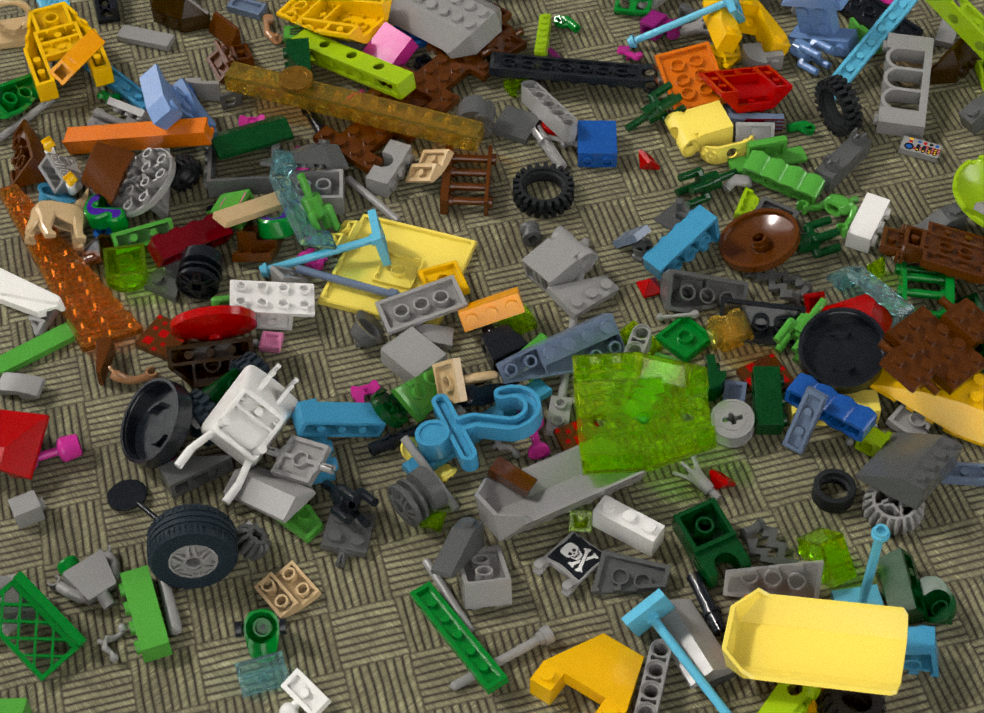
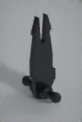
M521 382L507 384L492 383L476 386V384L466 385L468 401L457 404L469 407L494 403L493 393L496 388L510 384L516 385Z

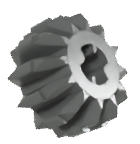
M251 521L239 525L236 528L238 554L243 555L245 560L249 558L253 562L261 557L263 558L272 543L269 540L270 535L264 531L265 528H260L258 523L253 524Z

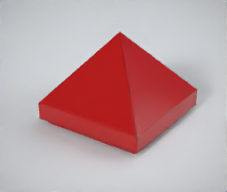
M641 149L638 151L640 169H660V166L650 154Z
M656 277L636 282L643 299L660 294V285Z
M825 291L803 294L806 307L805 312H810L820 298L825 299Z
M714 469L709 471L711 481L716 490L735 486L736 483L721 471Z

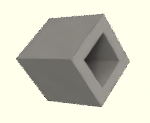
M34 490L8 500L19 530L45 520L43 510L47 509L42 496L37 498Z

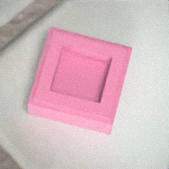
M263 331L258 346L259 351L280 353L284 333Z

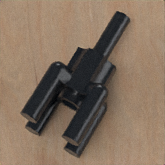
M328 480L322 483V487L330 493L329 497L332 500V504H334L330 511L334 516L346 525L352 523L353 519L350 515L354 519L357 518L358 522L365 528L371 525V520L359 512L358 506L362 499L373 507L377 506L379 500L364 488H358L353 491L344 484H339L336 487Z

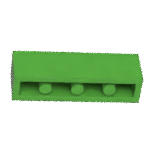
M148 565L120 573L122 582L118 583L121 597L126 596L127 598L123 605L126 616H132V621H129L128 624L132 636L137 634L138 640L133 641L137 655L142 654L145 663L172 655V649Z

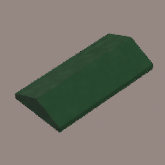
M278 115L214 133L211 146L219 160L292 140L294 135L286 117Z

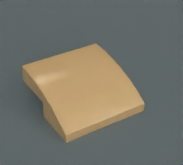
M449 149L423 150L419 163L411 164L405 182L433 183L445 171L454 152Z

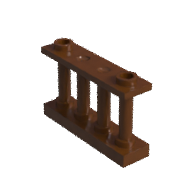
M446 144L445 149L454 152V144ZM489 145L488 155H465L454 152L449 165L442 174L440 214H448L449 206L480 205L484 206V216H488L489 208L493 207V196H490L492 165H496L497 155L493 154L492 145ZM457 162L487 163V169L456 168L453 164H457ZM456 176L486 177V183L455 182L452 178H456ZM454 190L485 191L484 198L454 197L450 193L454 192Z

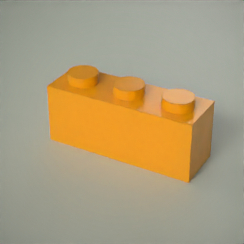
M518 287L467 303V307L458 310V315L464 332H468L524 313L525 306Z

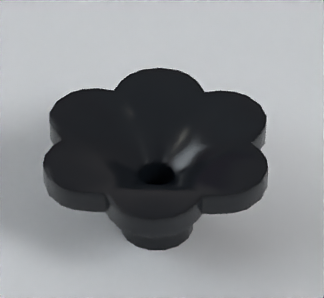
M422 54L421 57L415 59L414 68L421 69L433 58L428 54Z

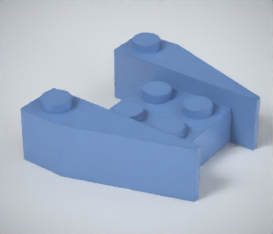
M783 0L781 6L795 7L798 21L788 39L794 41L800 38L809 43L815 37L834 46L832 53L816 47V50L832 56L847 57L859 43L857 29L840 28L837 10H842L849 0Z
M158 64L153 65L139 78L146 110L154 125L167 130L179 119L207 117L209 119V127H213L215 129L214 133H217L215 121L209 117L184 78L181 77L176 83L170 85L165 80Z

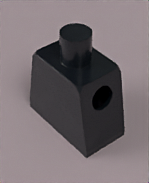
M493 324L482 327L484 334L481 335V350L492 371L498 372L496 363L521 351L529 344L508 324L497 328Z

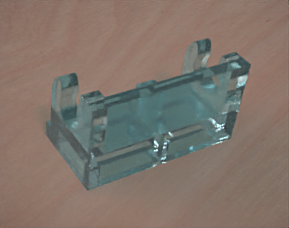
M282 651L235 664L243 698L279 688L289 677Z

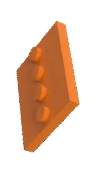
M709 41L654 55L663 84L670 81L673 88L666 92L667 96L671 93L675 95L680 93L683 97V100L672 106L673 110L682 104L686 109H690L717 100L721 104L726 103L699 77V72L720 70Z

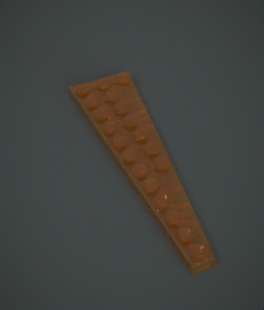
M17 184L0 188V200L24 243L26 225L30 219L31 210L35 205ZM52 227V230L56 232L55 238H44L41 232L35 235L36 245L24 243L49 291L60 296L66 310L62 311L61 314L82 353L96 349L97 339L113 338L114 342L143 333L142 326L129 311L122 307V303L112 296L108 287H105L100 282V278L92 272V269L64 238L62 239L55 227Z

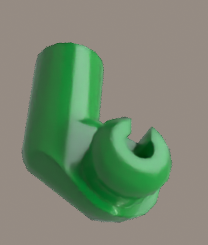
M556 15L554 17L555 26L559 28H569L574 33H577L581 28L569 16Z

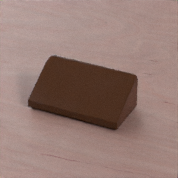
M215 11L209 26V33L222 43H226L228 47L240 44V29Z
M500 456L490 467L487 474L524 498L528 496L538 480Z

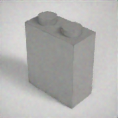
M413 326L402 331L396 338L384 344L380 349L381 363L404 382L431 369L432 364L447 360V354Z

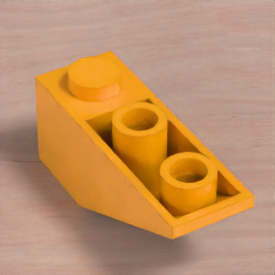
M90 29L54 65L49 73L63 86L106 41L93 29Z

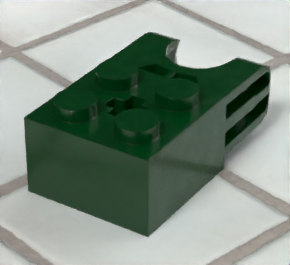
M714 497L673 515L672 529L709 589L718 585L719 575L715 568L717 565L728 563L735 567V569L751 567L749 556Z

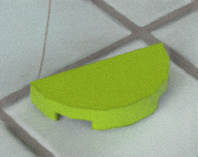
M745 187L735 210L734 219L744 213L753 211L759 204L760 199L754 194L752 189Z

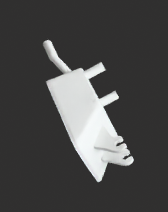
M279 363L268 374L254 365L246 366L202 423L201 432L203 435L188 445L174 463L177 468L182 469L195 450L208 440H211L243 466L236 482L221 500L228 506L241 490L250 468L258 463L291 418L298 402L290 393L294 385L299 381L297 377L285 388L272 378L277 373V370L281 368Z

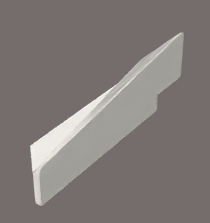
M0 268V304L38 318L47 316V311L57 309L62 312L66 310L60 296Z

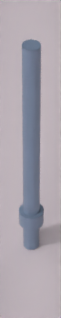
M301 265L296 267V273L388 298L400 294L399 290L394 288L386 289Z

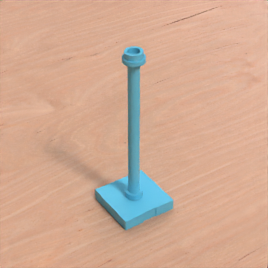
M721 0L636 37L632 34L627 38V42L630 48H637L638 43L724 7L728 8L729 13L739 24L746 20L739 0Z
M372 209L367 211L372 231L369 237L271 265L291 268L371 244L372 246L376 245L383 267L391 265V260L376 210ZM266 262L259 266L262 278L270 277L271 265H267Z
M877 524L871 530L873 544L861 587L833 590L830 593L831 600L884 605L877 584L872 585L883 543L890 538L889 528L885 524Z
M660 588L621 618L637 637L653 626L718 712L732 713L660 621V619L675 609V606Z

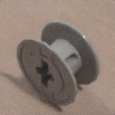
M738 399L723 400L713 408L710 414V433L713 439L720 445L728 448H737L745 445L751 439L754 432V413L751 407L744 401Z

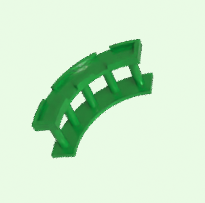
M904 260L901 264H898V262L895 264L894 274L898 275L897 279L899 281L896 298H900L898 323L917 310L906 308L907 297L940 300L941 297L945 296L951 303L955 304L954 277H948L937 271H927L923 267L906 265ZM907 281L938 284V286H941V290L931 291L907 288ZM942 306L940 311L931 312L940 319L947 310Z

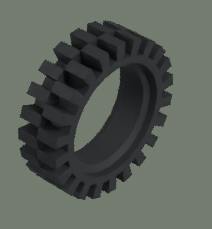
M838 74L818 82L817 86H815L816 92H814V96L817 97L815 103L819 106L816 108L817 111L821 112L819 116L821 119H824L823 124L825 126L828 125L827 129L832 131L834 136L844 137L855 128H858V130L861 128L863 112L860 111L862 105L858 104V101H860L859 96H855L856 90L851 89L852 84L847 83L848 79L843 78L842 75L838 76ZM834 95L836 96L837 100L839 101V104H840L841 109H842L843 116L840 114V112H839V110H838V108H837V106H836V102H835V99H834Z
M537 162L534 168L529 164L527 165V170L523 167L520 169V173H516V178L513 179V201L517 208L520 207L522 213L527 210V215L530 217L535 213V218H539L540 214H543V219H548V214H551L552 218L556 217V212L562 215L564 210L567 211L569 205L572 206L575 185L572 175L569 176V171H564L562 166L556 169V164L552 163L551 167H548V162H544V166H540L539 162ZM537 181H549L557 184L562 191L555 198L542 200L529 196L526 188L531 183Z

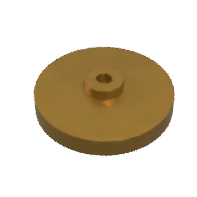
M303 66L285 68L278 76L279 86L284 91L290 93L306 91L313 84V74L308 68Z

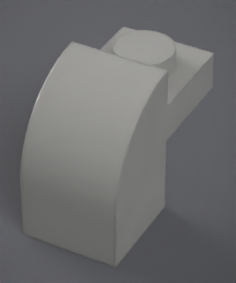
M761 42L742 44L741 61L743 67L770 65L775 70L782 69L784 60L782 50L764 52Z

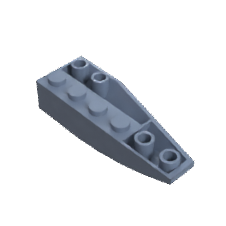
M602 313L535 343L496 363L503 384L590 370L622 356L625 345L613 314Z

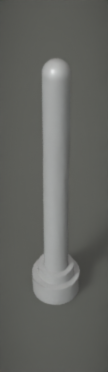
M544 625L537 629L534 637L493 660L500 667L538 645L548 646L555 642V636L550 627ZM469 672L452 681L450 688L456 691L476 679Z

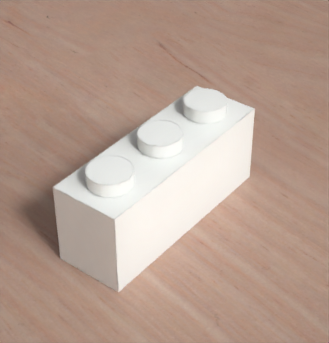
M867 192L847 232L846 247L868 254L871 246H876L879 237L877 234L882 233L885 226L884 220L889 219L892 211L889 208L890 199Z
M604 495L593 510V527L650 557L654 555L663 542L665 525L607 495Z

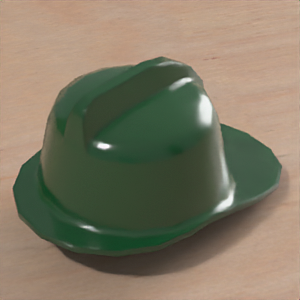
M925 576L919 579L928 617L924 618V620L936 625H952V619L956 615L957 606L955 596L946 583L936 576Z

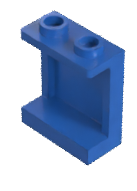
M578 120V167L617 166L616 121Z

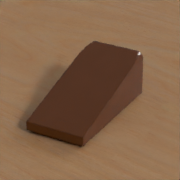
M247 43L229 47L231 54L238 61L236 63L240 69L238 73L255 70L254 58Z
M113 338L97 339L96 374L100 386L104 385L109 372L108 366L112 364L116 348Z

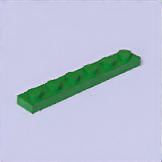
M430 581L410 592L413 602L488 695L508 683L506 674Z

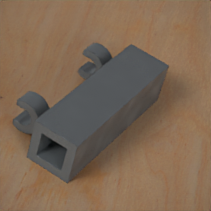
M855 128L851 131L850 137L832 154L828 153L823 158V163L815 169V173L825 180L823 190L827 192L833 190L869 155L872 140L867 138L866 132L861 135L857 133L858 128Z

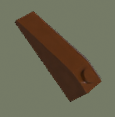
M23 119L13 133L12 150L15 153L11 159V164L14 165V170L10 171V180L14 188L43 182L45 179L38 168L46 156L44 146L28 121Z

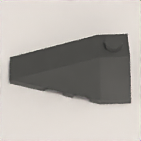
M319 139V143H309L260 161L261 166L270 167L297 166L302 168L349 169V165L339 145L330 144V140Z
M670 268L662 273L660 296L664 310L689 313L693 310L701 311L719 308L721 297L747 300L749 282Z

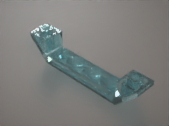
M275 149L272 155L269 181L299 243L316 248L335 250L337 246L330 231L317 230L311 226L308 215L289 179V176L298 167L294 156L290 151Z
M847 266L828 274L826 277L835 288L840 290L854 288L855 284L858 285L865 294L874 298L876 303L889 310V313L894 315L890 329L915 312L914 307L863 266Z

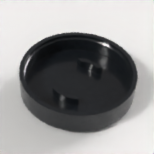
M846 307L827 309L811 318L800 334L798 344L800 367L804 374L813 376L818 383L831 386L838 394H851L862 391L872 385L883 372L879 362L887 354L877 345L881 340L885 339L883 338L885 333L876 320L860 310Z
M154 378L146 382L134 394L124 413L120 431L122 451L129 461L147 468H158L168 463L178 453L187 437L192 420V401L189 392L184 386L165 378Z

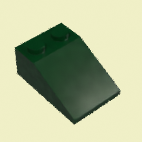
M309 39L286 40V47L283 48V57L288 62H284L285 68L303 66L312 72ZM312 84L309 89L300 93H306L310 102L315 104Z

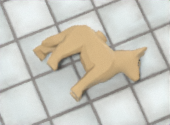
M89 188L73 204L52 199L38 202L31 210L30 219L25 229L24 243L36 245L35 235L41 232L44 238H55L56 232L52 230V226L70 232L73 251L82 252L87 241V236L84 235L83 230L87 225L84 205L89 198Z

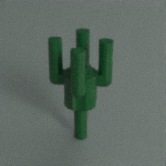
M670 81L648 95L650 103L640 109L642 115L624 126L627 132L635 129L645 121L652 124L661 119L665 124L664 120L668 115L666 110L683 100L680 93L676 95L671 93L662 100L658 99L659 96L673 88ZM682 104L681 106H679L671 112H685L687 109Z
M702 167L691 169L678 174L677 178L682 182L695 177V181L676 188L675 194L680 196L688 192L690 194L699 192L701 196L686 201L688 209L696 207L699 204L709 202L712 199L710 192L721 188L722 181L730 179L733 175L738 174V171L734 168L721 174L716 170L704 174Z
M830 216L804 224L805 233L801 234L800 243L796 250L798 255L811 251L814 258H820L841 251L839 243L820 249L822 242L840 236L838 228L822 233L814 231L816 228L831 224L832 219Z

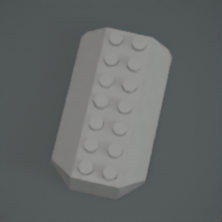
M392 0L388 22L438 47L451 59L477 54L502 31L500 7L486 0Z
M600 435L521 469L538 479L526 498L498 481L485 476L475 493V499L480 520L484 522V525L501 542L523 531H528L539 524L549 522L564 513H569L580 506L590 504L604 495H610L614 491L631 486L633 483L641 480L647 472L645 470L635 472L619 458L612 442L605 436Z

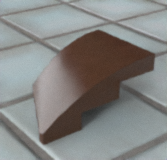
M97 141L86 163L81 183L87 188L92 189L96 195L101 194L107 199L108 204L113 205L119 195V189L127 177V170L135 159V152Z
M258 225L245 226L243 230L236 232L238 249L232 254V261H272L278 254L284 239L266 240L259 237Z

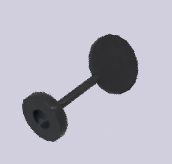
M128 479L120 481L109 490L107 502L112 509L125 512L139 507L153 520L158 517V515L143 504L147 497V488L142 482Z

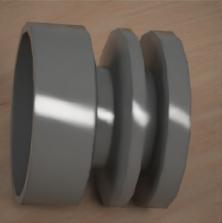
M421 465L408 473L406 480L403 478L398 480L397 483L388 487L387 490L389 500L395 511L407 524L413 527L421 524L422 521L429 518L430 513H436L447 505L448 502L447 494L438 478L432 471Z

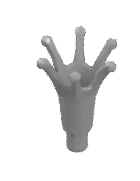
M703 17L682 25L680 28V35L683 36L710 34L707 26H704L706 24Z
M690 453L695 469H692L689 464L680 461V465L689 474L685 475L677 471H672V474L687 479L705 495L708 494L717 501L722 495L702 472L696 458L697 455Z

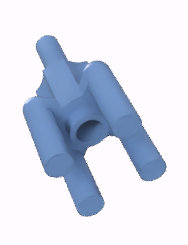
M815 37L809 43L800 38L794 41L788 39L791 44L790 53L798 58L796 62L797 67L815 76L819 74V69L807 62L813 61L827 70L831 68L832 64L821 58L822 53L817 51L816 47L832 53L834 46Z

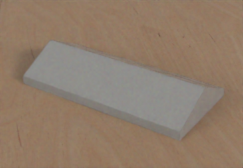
M454 275L375 302L383 327L388 335L468 306Z
M255 465L250 468L241 490L233 500L286 523L316 495V492L301 484L275 477L269 470ZM241 468L236 469L223 491L224 495L236 482Z
M670 600L675 609L660 619V621L705 679L710 682L733 673L734 671L725 664L722 647L692 600ZM671 652V657L690 688L697 687L698 684L674 653Z

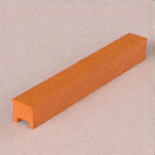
M207 117L179 119L167 130L154 125L152 121L78 126L67 128L62 143L70 155L91 153L97 141L128 151L146 150L149 147L153 149L212 145L211 141L215 129L209 127V119Z

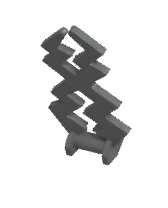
M772 268L765 274H762V272L746 273V277H755V282L768 281V292L780 291V300H792L797 306L800 305L804 298L803 294L812 293L813 291L811 282H804L799 274L789 276L788 271L774 272V268ZM783 278V283H775V279ZM795 282V289H802L793 292V289L787 290V283Z
M759 518L754 524L740 531V538L747 543L749 556H760L759 563L778 565L799 562V560L788 559L784 556L788 543L775 541L779 529L766 526L762 518ZM758 531L763 532L761 538H768L766 547L757 548L758 538H751L750 536ZM769 549L778 550L777 556L767 557Z

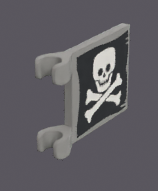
M572 531L546 555L534 561L533 566L535 568L533 572L541 576L549 565L568 578L562 583L563 589L561 594L569 597L598 568L602 551L575 531Z

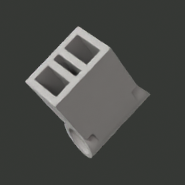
M558 226L551 238L548 237L522 259L525 275L546 292L547 287L575 280L581 271L591 268L597 262L598 254L586 244L576 240L574 235L566 228Z

